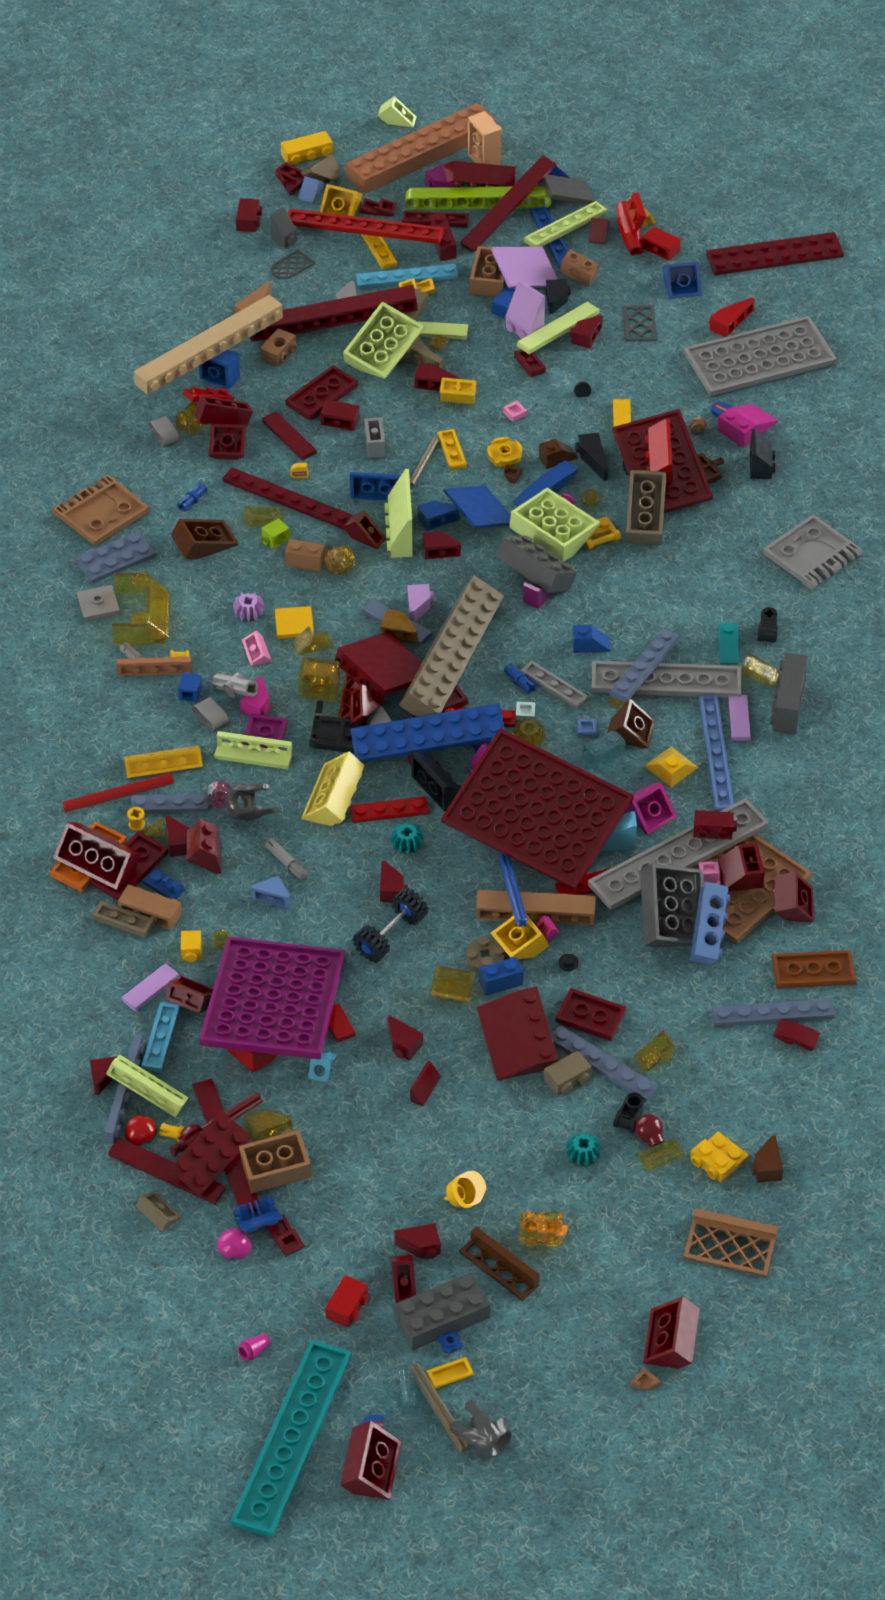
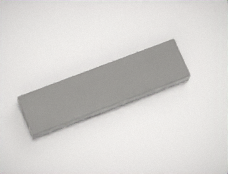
M534 661L529 662L520 670V672L526 674L530 681L576 710L589 700V696Z

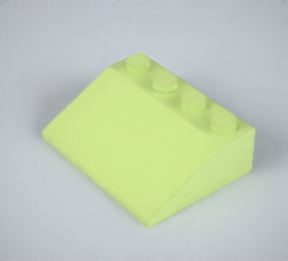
M382 301L343 351L344 362L359 371L386 379L425 326Z
M405 469L388 494V503H384L385 514L388 513V515H385V525L389 526V528H386V539H390V541H387V552H391V558L413 557L409 469Z
M546 488L511 511L509 528L521 536L526 535L532 538V542L545 547V551L557 555L561 562H565L576 554L600 526V522L549 488Z

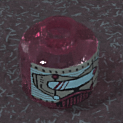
M222 780L211 782L207 787L206 800L208 804L214 808H225L227 806L226 796L231 790L230 785Z

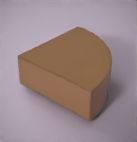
M645 1368L630 1382L632 1387L641 1390H650L661 1384V1381Z

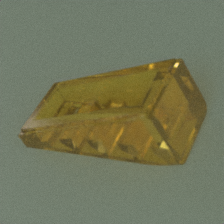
M245 507L243 513L246 528L266 525L278 518L283 522L279 507Z

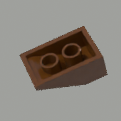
M179 519L171 534L185 559H200L238 545L224 520Z

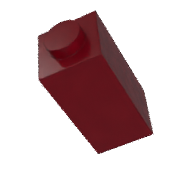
M695 810L693 837L732 840L733 832H737V820H733L734 812Z

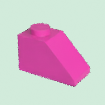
M259 676L256 680L259 686L257 689L258 693L254 697L243 696L240 700L241 712L247 715L256 714L264 716L268 715L271 709L269 694L263 678Z

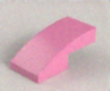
M718 861L698 862V869L703 870L704 883L710 882L721 885Z

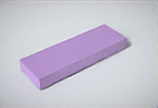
M747 695L728 696L732 741H751Z
M165 963L122 996V1001L136 1012L166 989L170 980L178 979L179 974Z

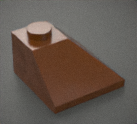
M628 699L610 720L607 735L618 744L649 748L655 720L633 700Z

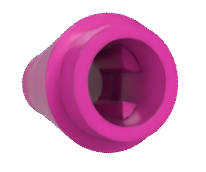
M264 1333L242 1341L241 1345L238 1346L239 1355L245 1361L254 1360L271 1344L270 1338Z

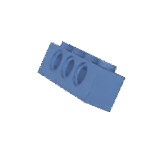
M705 882L700 888L690 961L714 965L721 958L722 949H720V942L723 941L725 931L722 928L727 919L725 907L730 900V894H727V886ZM710 903L716 905L717 909L712 908ZM707 921L712 922L714 927H711ZM705 939L709 940L712 945H708L705 942Z

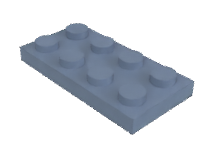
M139 531L80 555L75 558V562L93 584L154 558L156 553Z

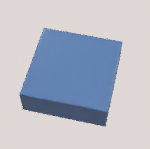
M596 719L577 720L578 737L597 736Z

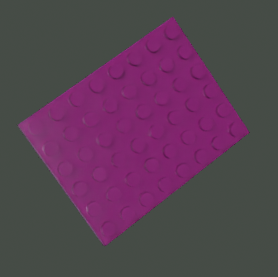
M228 937L200 1034L199 1045L321 1060L345 960V950Z

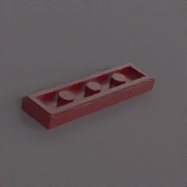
M403 211L402 222L429 226L428 215L443 212ZM445 213L450 227L468 228L469 214Z
M277 411L262 418V423L302 461L317 454V450Z

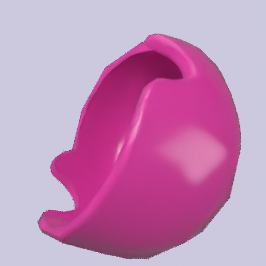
M238 1228L224 1231L220 1234L217 1242L219 1252L227 1259L235 1257L240 1260L247 1256L252 1248L248 1235Z

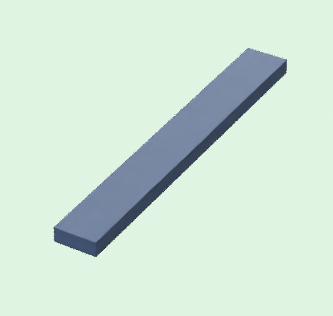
M717 695L699 696L715 811H722L733 805L734 801Z

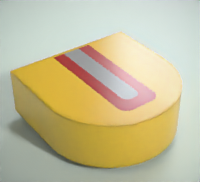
M307 463L293 464L290 468V476L292 478H308Z

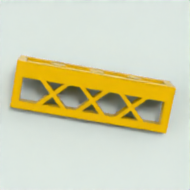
M198 745L123 757L127 778L203 767L201 750Z

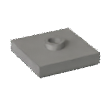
M112 585L76 592L84 621L120 614Z

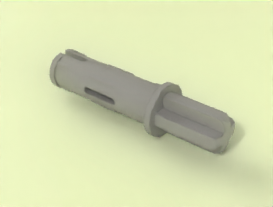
M274 838L269 839L273 847L268 842L265 843V848L286 866L288 872L291 871L299 880L307 878L308 872L299 864V860L293 858Z

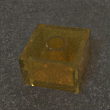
M303 657L298 672L299 697L336 702L340 689V663L332 660Z

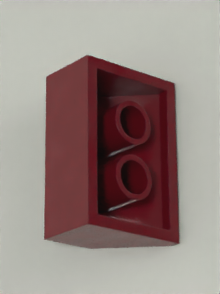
M683 1296L651 1308L643 1364L676 1369L692 1364L700 1308Z
M372 1421L353 1427L340 1485L356 1495L389 1500L402 1441Z

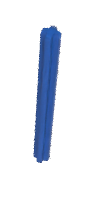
M500 853L498 860L516 924L519 927L522 925L525 927L527 925V916L510 857Z

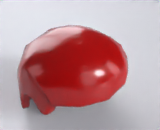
M134 1116L126 1124L124 1137L127 1141L137 1146H141L145 1142L150 1143L157 1134V1125L149 1116Z

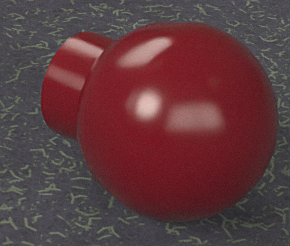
M645 1114L638 1118L634 1130L636 1136L641 1141L646 1142L650 1149L665 1142L662 1136V1122L657 1116Z

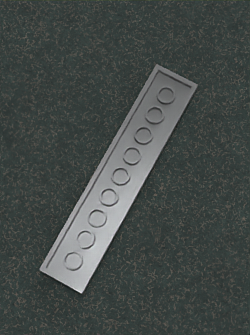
M745 798L720 811L734 812L733 820H737V832H733L732 840L693 837V825L588 880V886L611 911L641 895L640 870L653 863L692 868L698 865V862H704L769 827V822Z

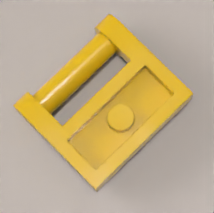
M608 516L597 519L600 522V526L584 543L588 550L613 540H621L620 531L616 530Z

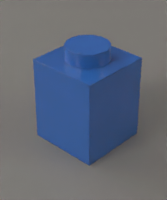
M183 672L178 687L179 700L197 702L202 689V675Z

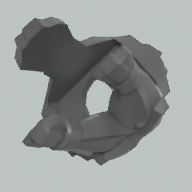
M244 784L233 787L226 796L227 810L231 818L253 821L263 815L278 812V809L275 808L263 810V807L256 806L255 792L269 790V784ZM239 796L244 801V809H240L237 800Z
M469 1400L465 1403L464 1409L473 1415L470 1421L471 1428L467 1429L460 1422L454 1421L450 1425L449 1431L464 1438L469 1444L476 1447L477 1458L498 1457L507 1447L512 1436L507 1418L504 1417L493 1421L488 1414L476 1405L474 1400Z

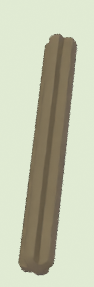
M419 1364L412 1365L409 1368V1373L458 1451L461 1453L467 1451L470 1448V1444L464 1438L449 1431L450 1425L455 1420Z

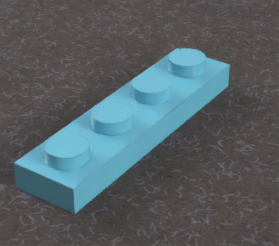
M160 1002L141 1065L145 1071L162 1073L180 1013V1005Z

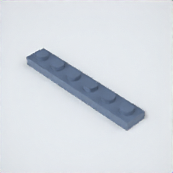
M662 629L611 689L610 697L623 702L630 699L679 641V635Z
M832 999L712 1007L714 1027L776 1023L780 1019L788 1021L834 1019L835 1016Z
M562 1025L551 1034L555 1046L568 1054L578 1050L592 1066L593 1070L630 1093L636 1092L641 1094L644 1102H647L658 1090V1085Z
M134 1034L127 1059L141 1067V1060L139 1059L140 1056L145 1055L146 1044H143L142 1035ZM119 1083L104 1131L105 1142L114 1144L115 1138L120 1136V1121H124L126 1117V1109L124 1108L131 1101L130 1089Z

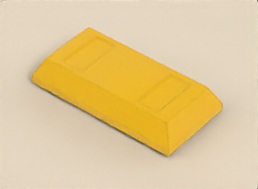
M466 1357L426 1371L435 1389L474 1376V1372Z

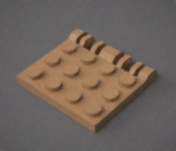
M108 474L103 476L101 480L96 481V486L99 490L93 485H89L87 489L84 488L74 494V497L71 496L68 501L72 507L65 502H61L60 505L51 509L52 514L64 521L94 547L150 512L149 506Z

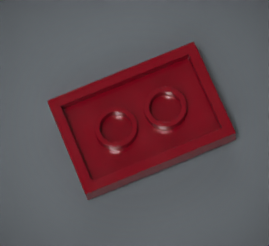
M570 988L555 1017V1022L612 1041L626 1013V1007Z

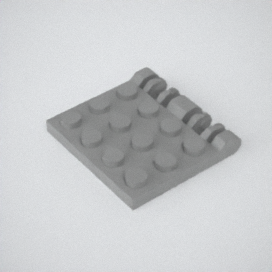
M812 514L763 548V554L800 580L807 588L813 590L823 582L821 576L827 580L830 575L833 576L842 567L844 568L847 565V560L852 562L855 558L857 559L861 556L862 550Z

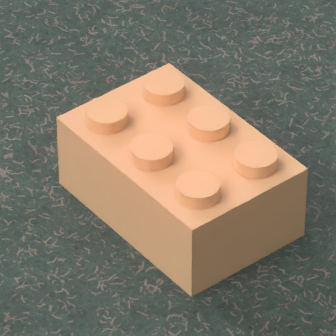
M485 111L468 117V155L475 163L501 165L502 129Z

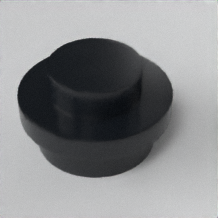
M581 381L575 385L574 393L577 397H588L591 394V386L587 382Z
M564 954L559 958V966L565 971H572L578 967V958L573 954Z

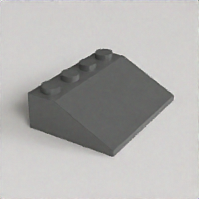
M653 863L641 869L644 946H692L700 888L704 884L703 870Z

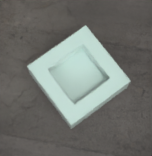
M517 702L516 721H535V702Z

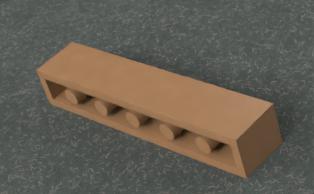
M478 890L476 919L507 921L514 916L507 891ZM520 892L525 913L532 922H538L542 916H548L552 922L558 924L594 925L596 896Z

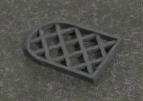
M297 249L275 262L271 267V273L277 278L288 279L296 276L316 262ZM290 258H296V261H290ZM298 258H304V262L298 261ZM281 263H287V267L281 266ZM289 263H296L295 267H289ZM298 263L304 264V267H297ZM273 268H279L278 272H273ZM281 268H286L287 271H286V272H280V269H281ZM289 269H295V272H289Z

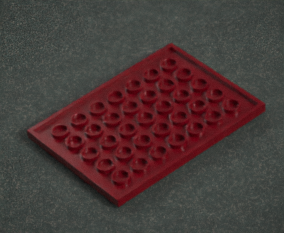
M500 728L441 818V822L576 891L633 801L634 795Z

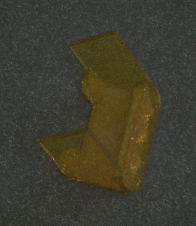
M114 573L116 595L146 594V612L133 614L131 616V623H112L114 645H121L124 642H128L130 645L166 643L169 640L170 591L147 573Z

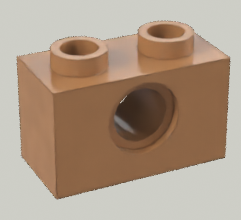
M570 249L562 259L560 273L589 287L597 277L599 264Z
M278 328L260 347V360L277 367L282 362L284 363L288 355L296 350L295 335Z

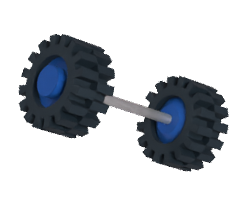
M403 888L392 899V908L396 909L394 912L399 915L382 931H376L375 927L365 925L354 935L352 939L354 941L353 945L357 946L355 949L361 952V956L364 955L371 962H379L390 951V945L387 944L388 940L384 939V934L400 918L408 921L410 925H416L428 914L427 903L423 902V897L418 896V892L414 893L413 889Z

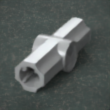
M217 673L213 677L212 683L215 689L225 691L231 697H235L237 694L254 697L258 693L257 689L259 687L256 681L245 679L240 673H235L233 676Z

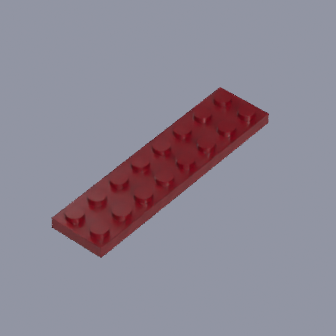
M835 232L716 248L706 250V255L715 276L844 257V252Z

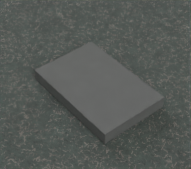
M547 175L542 180L550 199L584 205L595 202L586 181L554 175Z

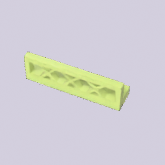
M217 732V748L214 759L289 770L293 756L292 742ZM222 739H228L231 743L222 742ZM241 742H247L250 745H243ZM260 744L266 745L268 748H262ZM278 747L287 748V751L280 750Z
M120 1054L113 1060L106 1073L175 1118L189 1098Z

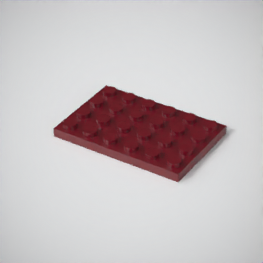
M680 409L612 427V432L630 477L631 470L646 471V466H649V461L645 459V451H648V446H645L644 435H648V428L666 418H670L672 483H666L664 513L713 500V494Z

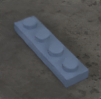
M207 794L131 795V808L140 807L144 810V813L208 812Z

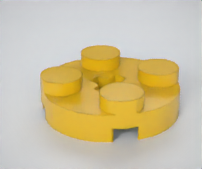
M500 437L494 439L491 445L487 447V457L497 467L512 466L521 461L522 446L516 440L514 442L510 441L508 437Z

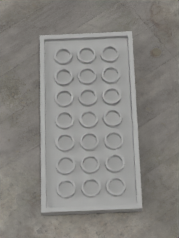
M809 316L685 347L683 350L684 355L710 397L837 364L836 356Z

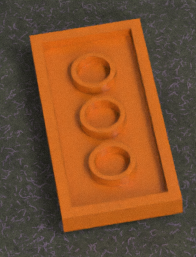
M96 821L89 827L123 845L127 842L126 836ZM60 861L50 871V877L80 892H83L90 884V876Z

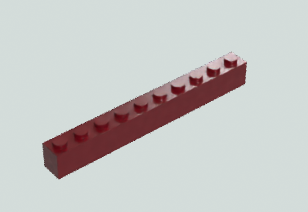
M414 285L284 309L282 319L250 336L251 342L268 340L278 328L295 335L367 321L382 301L401 313L418 311Z

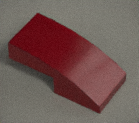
M364 198L360 213L390 217L393 216L397 203L381 198L380 203Z
M782 1019L779 1020L773 1037L786 1044L792 1045L794 1042L810 1051L815 1049L820 1036L819 1032L809 1027Z
M283 1214L284 1219L278 1220L277 1224L265 1225L282 1253L288 1256L303 1249L305 1246L295 1228L292 1229L286 1216Z

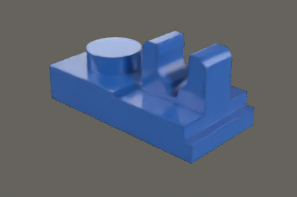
M156 868L143 879L145 886L170 899H177L185 891L183 885Z

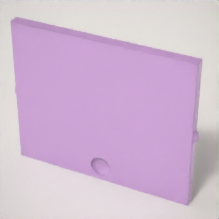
M543 247L491 248L508 288H516L520 280L532 288H546V280L557 279Z

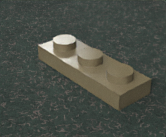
M100 901L92 914V919L144 938H146L154 925L153 918Z

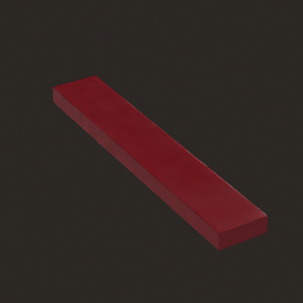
M120 1137L108 1151V1156L216 1205L226 1190L225 1185L213 1181L198 1196L168 1169L174 1162Z

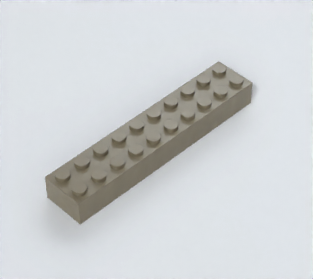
M473 575L459 595L399 706L416 717L442 712L504 597L503 594Z

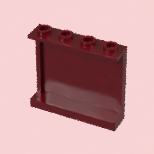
M385 632L338 647L334 663L359 686L361 684L365 685L373 698L382 705L385 695L410 686L422 661L392 634Z

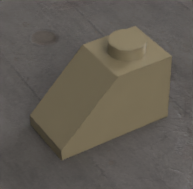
M331 154L321 158L302 171L301 174L322 182L326 180L331 182L337 178L336 175L341 172V169Z

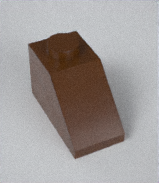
M557 439L539 444V459L546 469L557 466L565 460L569 462L578 459V456L569 445Z
M776 1135L768 1139L755 1154L754 1163H751V1174L756 1176L757 1183L782 1180L783 1166Z

